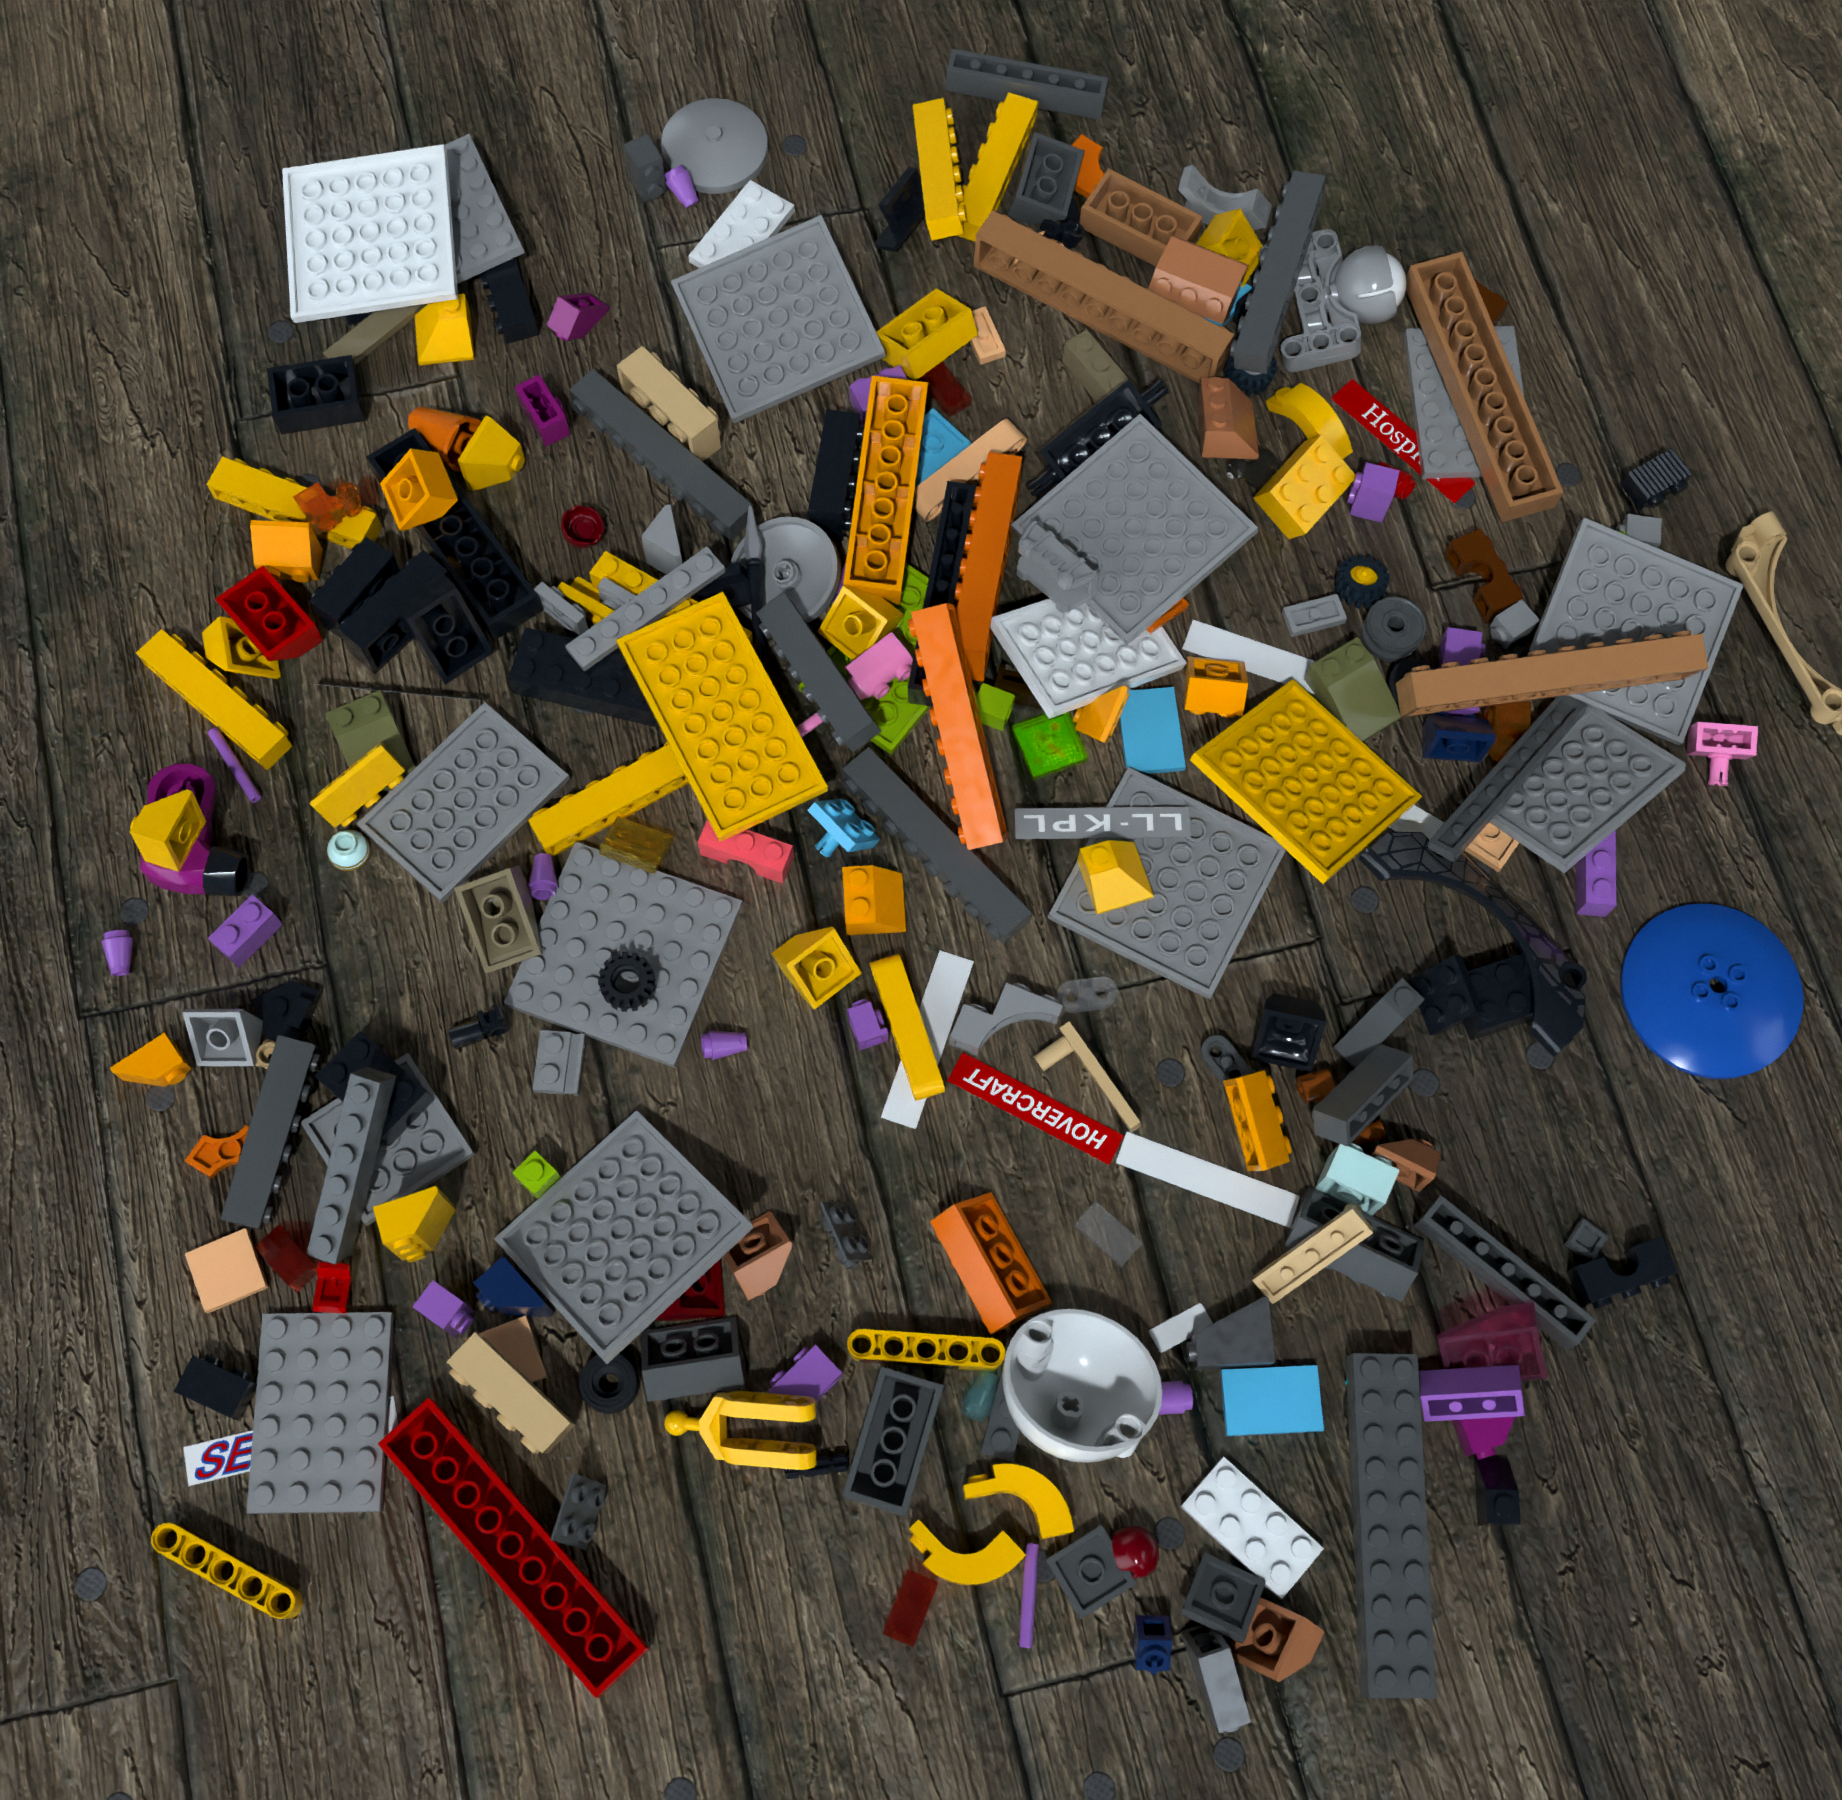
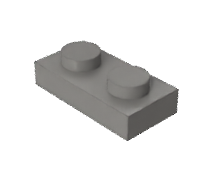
M1338 594L1284 607L1282 610V615L1291 638L1345 624L1347 620Z

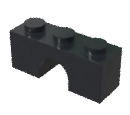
M1663 1236L1624 1251L1629 1264V1271L1626 1276L1614 1273L1610 1269L1605 1256L1568 1270V1277L1581 1307L1592 1304L1594 1309H1598L1612 1304L1611 1297L1621 1294L1623 1299H1627L1642 1293L1640 1290L1642 1286L1650 1284L1651 1288L1655 1289L1671 1283L1668 1277L1678 1273V1270Z

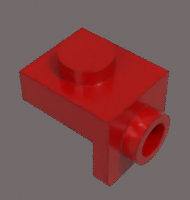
M318 1262V1279L312 1305L313 1312L346 1314L352 1284L350 1265L339 1262L336 1265L329 1262Z

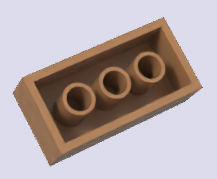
M1108 168L1083 204L1079 223L1084 227V230L1157 266L1172 235L1195 243L1200 233L1203 216Z

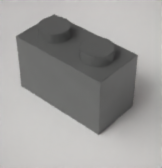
M646 134L623 144L629 179L642 202L656 199L666 193L663 160L649 135Z

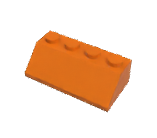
M992 1192L953 1204L930 1221L937 1238L943 1245L952 1266L957 1271L967 1294L971 1297L981 1316L982 1322L990 1334L1008 1328L1052 1304L1049 1295Z

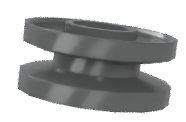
M1387 597L1377 601L1370 608L1361 627V639L1366 649L1376 658L1386 662H1399L1409 658L1417 650L1426 632V619L1421 609L1412 601L1402 597ZM1389 627L1395 628L1398 632L1392 631Z

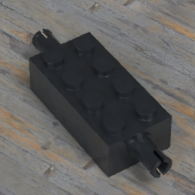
M1129 379L1120 382L1034 451L1035 455L1044 465L1045 470L1026 484L1028 491L1033 490L1039 485L1038 488L1031 492V495L1037 499L1054 484L1058 485L1139 414L1152 426L1159 429L1162 424L1150 407L1169 394L1167 387L1161 388L1156 392L1164 383L1157 379L1139 394Z

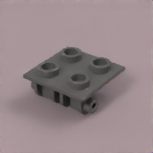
M820 1202L823 1215L821 1220L827 1233H831L829 1238L836 1239V1242L832 1245L834 1248L839 1247L835 1251L841 1265H845L846 1269H851L858 1265L857 1261H870L869 1243L865 1236L860 1234L856 1226L857 1217L851 1206L847 1205L846 1202Z
M571 1473L550 1540L587 1551L588 1544L594 1536V1525L599 1509L605 1500L607 1485Z

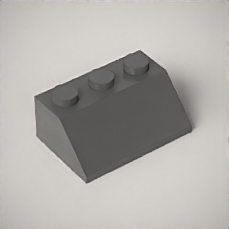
M1034 132L1024 153L1007 216L1031 225L1041 224L1044 219L1052 221L1065 220L1084 150Z
M737 1316L641 1332L642 1375L648 1402L664 1401L670 1398L689 1395L696 1396L702 1393L721 1390L729 1391L745 1387Z

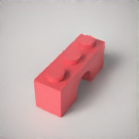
M708 820L697 842L700 855L725 864H728L730 859L741 861L751 866L755 870L756 875L784 884L794 859L793 845L747 829L719 842Z

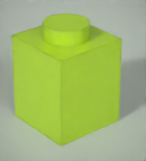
M982 683L979 692L974 691L981 723L1004 731L1014 707L1015 695Z
M536 1151L530 1154L512 1172L515 1178L536 1199L541 1197L561 1179L558 1172Z

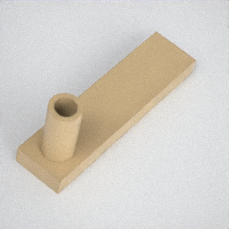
M1070 1021L1061 1026L1059 1029L1063 1036L1033 1056L1043 1071L1047 1070L1074 1051L1129 1131L1132 1133L1140 1128V1120Z
M1349 1203L1344 1207L1343 1212L1253 1275L1252 1281L1266 1297H1269V1301L1274 1304L1373 1234L1374 1228L1363 1217L1362 1208L1358 1204Z

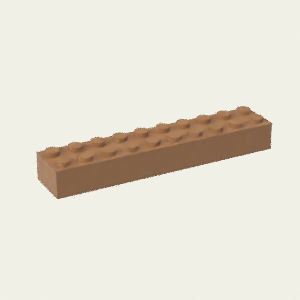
M992 210L976 233L975 268L1199 384L1201 377H1219L1225 368L1224 365L1229 357L1234 334L1229 332L1227 328L1206 320L1198 313L1188 311L1175 301H1169L1157 295L1153 290L1132 282L1126 276H1120L1108 270L1104 265L1083 257L1077 251L1069 250L1057 241L1036 233L1032 228L1013 221L1007 215H1001ZM1015 258L1019 259V261L1014 264L1013 260Z
M1463 252L1411 265L1406 276V291L1501 522L1555 508L1564 493Z
M1691 630L1673 633V637L1664 639L1662 634L1644 637V641L1634 642L1633 638L1617 640L1615 645L1605 646L1604 642L1588 644L1585 649L1576 650L1575 646L1559 648L1557 652L1547 654L1546 650L1529 652L1528 656L1518 658L1517 654L1500 656L1499 660L1489 662L1488 658H1478L1471 660L1470 664L1460 666L1459 662L1455 661L1441 664V668L1430 670L1429 665L1412 668V672L1405 673L1404 678L1396 682L1401 718L1687 679L1709 669L1703 633L1691 635Z

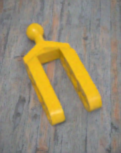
M748 1391L718 1392L701 1418L688 1417L681 1410H673L665 1417V1430L671 1435H682L687 1430L699 1431L716 1460H725L727 1463L734 1465L794 1470L811 1469L817 1465V1448L813 1444L750 1438H727L726 1416L789 1422H807L815 1419L816 1400L809 1396Z

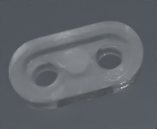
M1108 977L1070 980L1064 982L1059 987L1057 1000L1059 1001L1058 1004L1063 1005L1062 1010L1068 1013L1107 1009L1115 1003L1118 988L1116 983ZM1104 991L1107 997L1101 999L1096 995V992ZM1073 994L1077 997V1001L1069 1002L1066 996Z

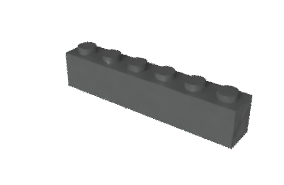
M953 48L946 77V91L1002 102L1005 101L1008 92L1038 101L1039 109L1101 120L1108 84V77Z
M785 592L756 612L762 621L758 625L768 639L773 637L776 642L772 646L782 660L787 658L791 664L787 667L788 671L797 682L800 679L805 685L801 689L811 703L817 702L820 707L816 710L817 714L826 725L831 723L835 729L831 734L840 747L846 745L854 752L882 732L798 608Z
M278 1035L220 1218L222 1221L261 1230L262 1224H269L274 1206L268 1204L272 1193L278 1194L283 1179V1175L278 1174L281 1162L287 1163L292 1150V1145L287 1144L291 1132L297 1133L302 1114H298L297 1110L300 1101L305 1103L307 1101L311 1084L306 1083L310 1071L315 1073L320 1059V1054L315 1053L316 1045Z
M364 1067L350 1073L306 1255L336 1265L353 1253L396 1079L395 1075L370 1067Z
M1442 1195L1437 1197L1413 1225L1566 1350L1577 1346L1596 1322L1595 1318Z

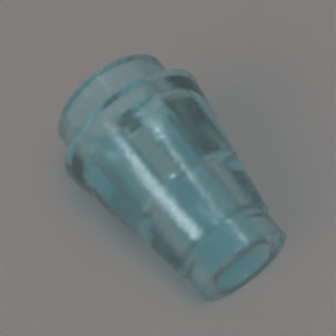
M982 1370L961 1401V1413L974 1421L984 1422L986 1417L991 1415L999 1378L991 1372Z

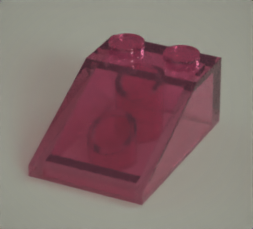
M1534 1302L1501 1306L1437 1334L1445 1369L1519 1365L1521 1381L1548 1378L1545 1350Z

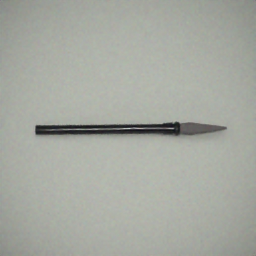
M749 506L744 553L747 559L745 565L750 584L753 647L766 671L764 633L758 626L762 621L756 614L762 608V560L760 559L762 543L752 506Z

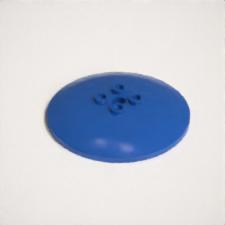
M1689 904L1665 911L1648 922L1636 934L1622 962L1620 992L1623 1007L1632 1028L1642 1042L1656 1056L1667 1064L1688 1074L1710 1079H1731L1747 1076L1763 1069L1780 1057L1791 1044L1798 1031L1803 1012V989L1797 967L1786 947L1774 933L1756 919L1738 910L1715 904ZM1715 979L1721 982L1723 993L1714 992L1710 987V980Z

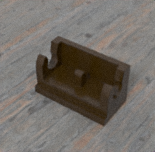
M1000 664L994 687L1014 694V704L1042 709L1020 673L1005 670L1006 665Z

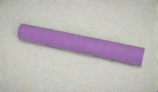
M214 727L208 731L209 737L250 802L255 803L261 799L260 793L219 728Z
M1026 1543L1025 1545L1026 1556L1024 1561L1019 1647L1032 1648L1039 1544Z

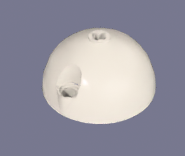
M1061 1309L1049 1311L1035 1316L1023 1324L1011 1339L1006 1351L1002 1379L1009 1412L1021 1432L1034 1445L1053 1456L1072 1462L1084 1463L1103 1461L1114 1457H1129L1158 1417L1162 1403V1385L1157 1366L1149 1351L1140 1340L1128 1329L1112 1319L1086 1310Z

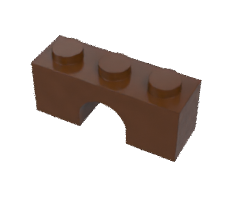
M1481 528L1450 542L1445 556L1457 576L1476 573L1483 577L1486 585L1479 587L1472 600L1486 624L1493 621L1495 616L1523 599L1520 586L1513 582L1508 573L1506 563L1499 559L1494 550L1492 540L1485 536Z

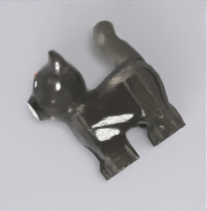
M1258 446V459H1253L1250 463H1247L1245 459L1230 458L1226 465L1228 470L1227 476L1230 479H1243L1258 492L1283 465L1271 451Z

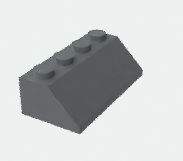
M1309 1186L1289 1229L1284 1246L1290 1249L1343 1212L1347 1204ZM1363 1212V1217L1374 1228L1373 1234L1325 1268L1336 1270L1350 1277L1356 1283L1365 1284L1378 1290L1385 1297L1394 1298L1402 1302L1418 1274L1424 1240Z

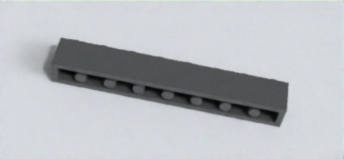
M1294 170L1291 180L1285 182L1283 189L1284 201L1283 204L1279 203L1275 215L1277 222L1275 226L1271 225L1268 234V242L1270 243L1268 248H1264L1262 251L1261 270H1257L1254 275L1253 287L1255 289L1253 294L1249 293L1245 306L1247 313L1245 317L1241 316L1238 325V333H1240L1238 340L1234 339L1231 345L1230 356L1234 357V368L1263 374L1268 373L1326 194V175Z
M592 369L569 389L572 401L570 404L580 416L584 414L590 419L592 426L598 432L602 433L604 431L618 449H625L635 464L640 467L643 465L647 468L656 482L659 484L664 483L668 486L670 492L677 500H684L690 505L691 511L698 518L704 517L718 535H725L731 541L747 526L748 508L752 506L754 513L753 505L598 372Z
M870 747L866 748L842 769V784L845 789L852 795L857 794L863 800L864 808L871 815L874 816L876 814L883 821L882 825L885 830L892 836L897 835L903 841L904 849L912 857L916 855L923 862L922 865L925 871L933 878L937 876L944 883V890L952 898L955 899L957 897L964 904L963 908L966 913L974 920L978 918L985 925L984 930L994 941L998 939L1005 945L1030 923L1032 912L971 850L967 849L965 844H961L960 839Z

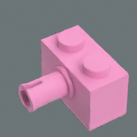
M1696 722L1690 725L1688 729L1686 755L1704 756L1711 759L1708 785L1728 786L1729 760H1746L1756 756L1758 726Z

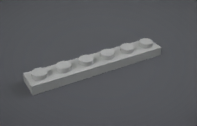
M705 547L565 645L566 650L581 669L586 671L618 648L616 639L654 623L724 574L725 567L712 551Z

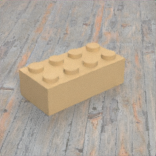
M641 346L617 365L622 394L698 459L704 462L721 448L719 436L721 433L718 428L719 418L716 412L709 406L705 407L693 389H687L683 386L678 375L673 370L668 371L656 353H650Z
M476 1332L447 1361L452 1367L449 1374L462 1386L468 1387L471 1385L476 1390L473 1393V1397L485 1408L491 1409L494 1407L500 1413L496 1418L509 1431L512 1430L514 1432L517 1429L524 1435L520 1441L533 1454H539V1452L549 1454L576 1425L485 1337Z

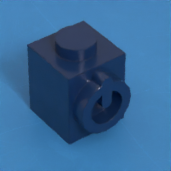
M1136 1615L1133 1639L1135 1669L1149 1671L1152 1675L1159 1671H1169L1172 1650L1169 1616Z

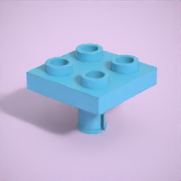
M844 799L816 801L807 810L827 830L821 840L815 844L817 850H820L821 847L823 848L820 853L825 857H830L839 845L847 852L874 848L881 840L874 833V827L869 822L861 820L854 813L855 808Z

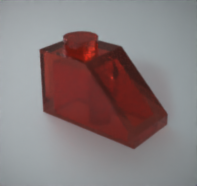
M280 1224L255 1246L269 1266L289 1287L297 1292L317 1275V1263L309 1255H306L307 1252Z

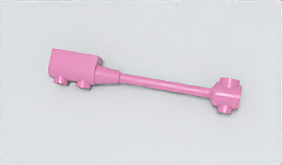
M890 632L845 667L849 678L848 683L860 700L868 699L872 695L876 699H880L889 692V682L895 678L902 682L910 676V666H912L913 658L896 636ZM816 712L796 728L802 738L823 721Z

